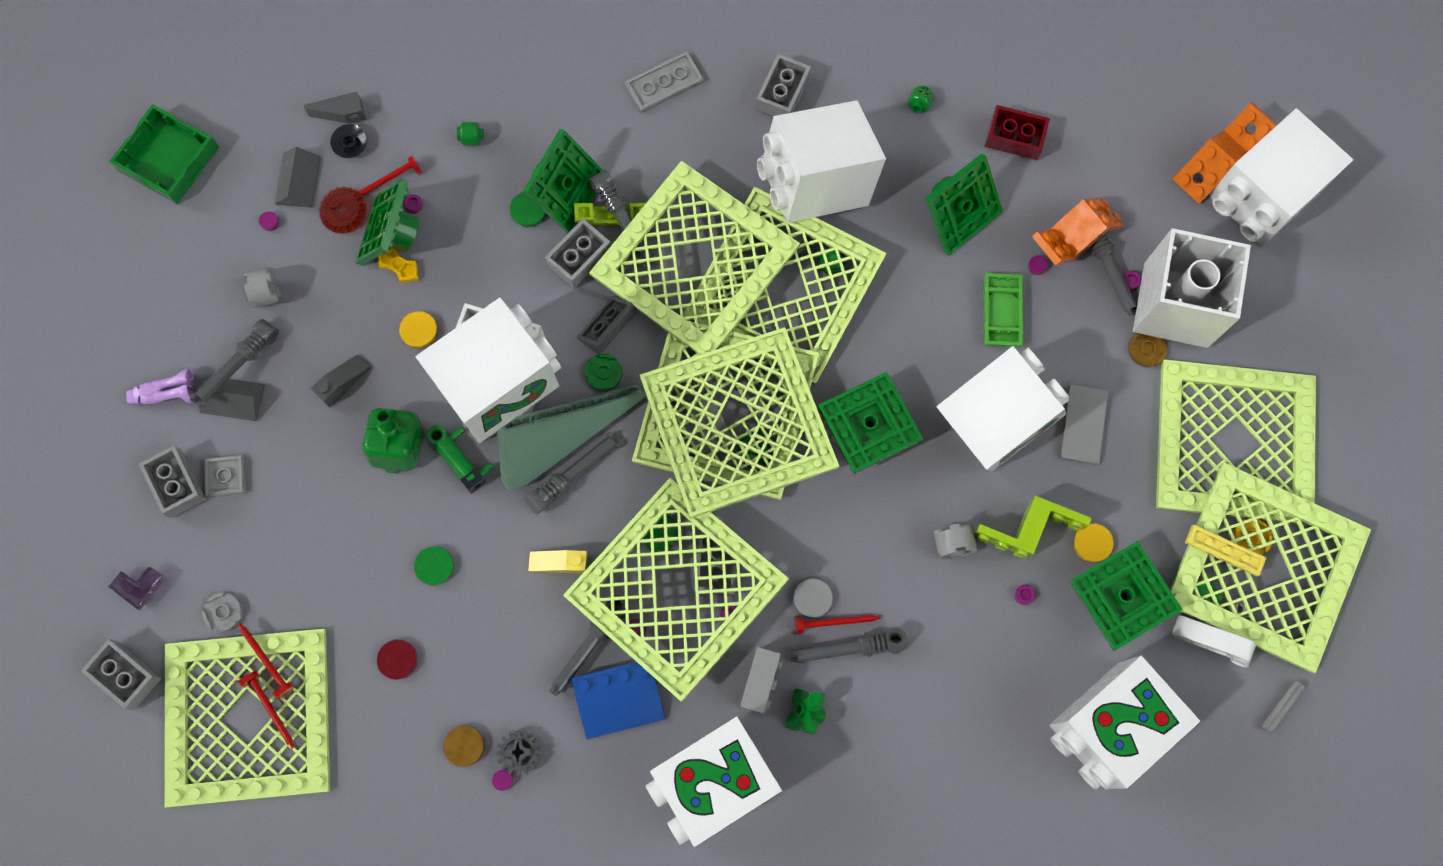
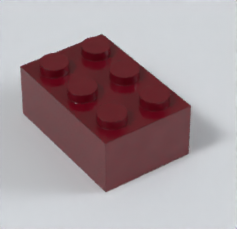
M996 105L984 147L1038 160L1043 149L1050 118Z

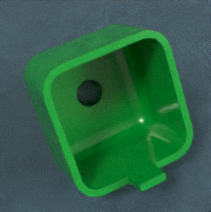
M384 408L372 410L369 414L362 443V451L369 465L374 468L386 469L387 473L398 474V470L410 471L414 469L418 463L424 430L418 416L414 412Z

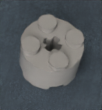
M265 267L244 272L243 277H247V284H244L249 303L254 302L253 308L278 303L279 297H282V291L280 286L276 285L275 279H277L274 268Z
M953 524L949 526L948 530L938 529L933 532L939 559H951V557L955 556L964 557L978 551L972 524L963 526L961 524Z

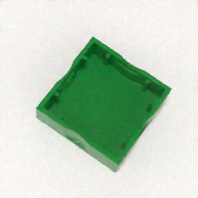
M152 104L138 122L134 132L123 142L109 162L119 172L178 205L216 153L219 145L211 136L179 121L174 115Z

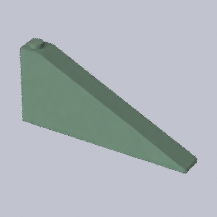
M637 384L517 416L497 431L501 481L508 490L528 485L645 398V390Z

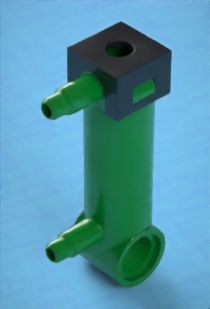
M434 425L430 427L427 432L428 440L469 492L472 494L484 485L486 480L483 477L494 468V465L489 463L479 471L474 467L454 442L465 432V429L460 427L449 435L442 426ZM442 433L440 440H434L436 434Z

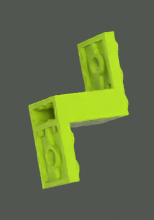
M1034 496L1028 502L1015 538L982 524H979L975 529L974 536L977 537V541L983 544L992 543L1000 551L1006 552V550L1014 552L1013 556L1025 559V557L1029 558L1034 555L1048 517L1054 523L1060 524L1062 522L1067 524V527L1074 531L1083 530L1088 527L1092 518Z

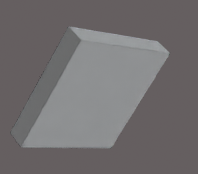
M244 455L204 459L206 497L246 493Z

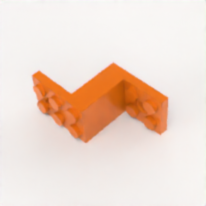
M1250 102L1224 131L1207 141L1176 174L1173 180L1200 204L1215 189L1232 166L1272 131L1277 124L1257 105ZM1248 124L1256 126L1255 133L1248 132ZM1196 173L1203 175V182L1196 181Z
M1104 198L1083 199L1051 229L1037 231L1032 237L1055 265L1073 262L1105 233L1118 230L1123 224L1121 223V217L1116 212L1110 210V204Z

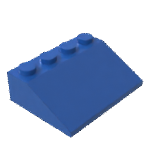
M637 662L572 678L586 739L665 720L656 679Z

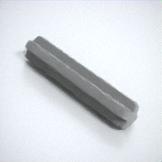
M1298 681L1291 685L1263 723L1262 727L1266 731L1273 732L1301 695L1305 686Z

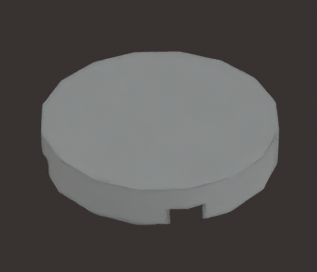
M813 578L801 582L795 589L793 597L797 611L808 618H818L826 614L832 605L833 599L828 585L819 579Z
M224 592L214 594L206 601V605L202 610L203 621L207 627L214 631H231L242 620L244 613L243 605L239 598L233 594Z

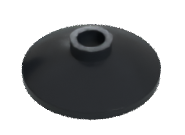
M346 124L338 127L333 132L330 145L333 152L339 157L354 158L364 151L367 145V137L359 126Z

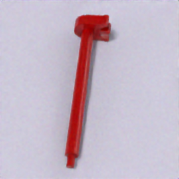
M410 156L407 158L409 161L407 164L351 195V198L347 199V201H356L411 168L418 175L423 172L415 158Z
M863 615L803 621L802 617L795 616V634L804 633V628L874 622L880 619V615Z
M239 623L240 632L280 687L273 692V695L276 699H282L294 689V685L283 680L246 626L244 627L242 623Z
M253 671L239 679L238 683L241 687L245 688L249 684L252 685L286 744L290 745L291 749L295 748L292 737L257 681L260 677L259 673Z

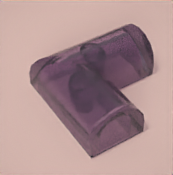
M149 566L137 582L121 571L108 587L137 610H141L167 578Z

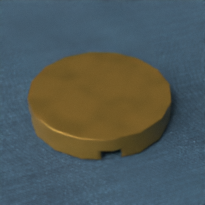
M1136 333L1128 344V352L1136 364L1142 367H1153L1164 360L1167 354L1166 341L1163 338Z
M459 726L452 729L444 740L443 750L445 757L456 766L467 767L475 764L484 752L482 735L477 729L470 726Z

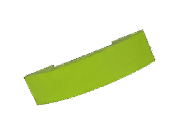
M574 203L575 222L579 223L584 219L590 225L620 226L615 216L605 211V206H593V203ZM629 203V206H625L632 220L646 203Z

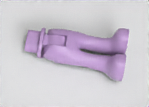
M186 368L172 377L134 386L133 389L126 391L127 403L129 405L155 404L173 398H181L187 403H195L197 398L192 402L190 401V394L196 393L191 386L195 383L194 373L190 368ZM182 385L180 387L163 391L165 388Z

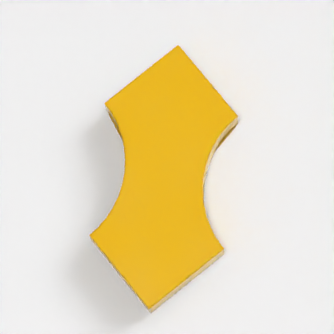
M392 247L390 251L378 256L379 268L396 273L400 283L419 281L417 262L403 259L398 255L397 249Z

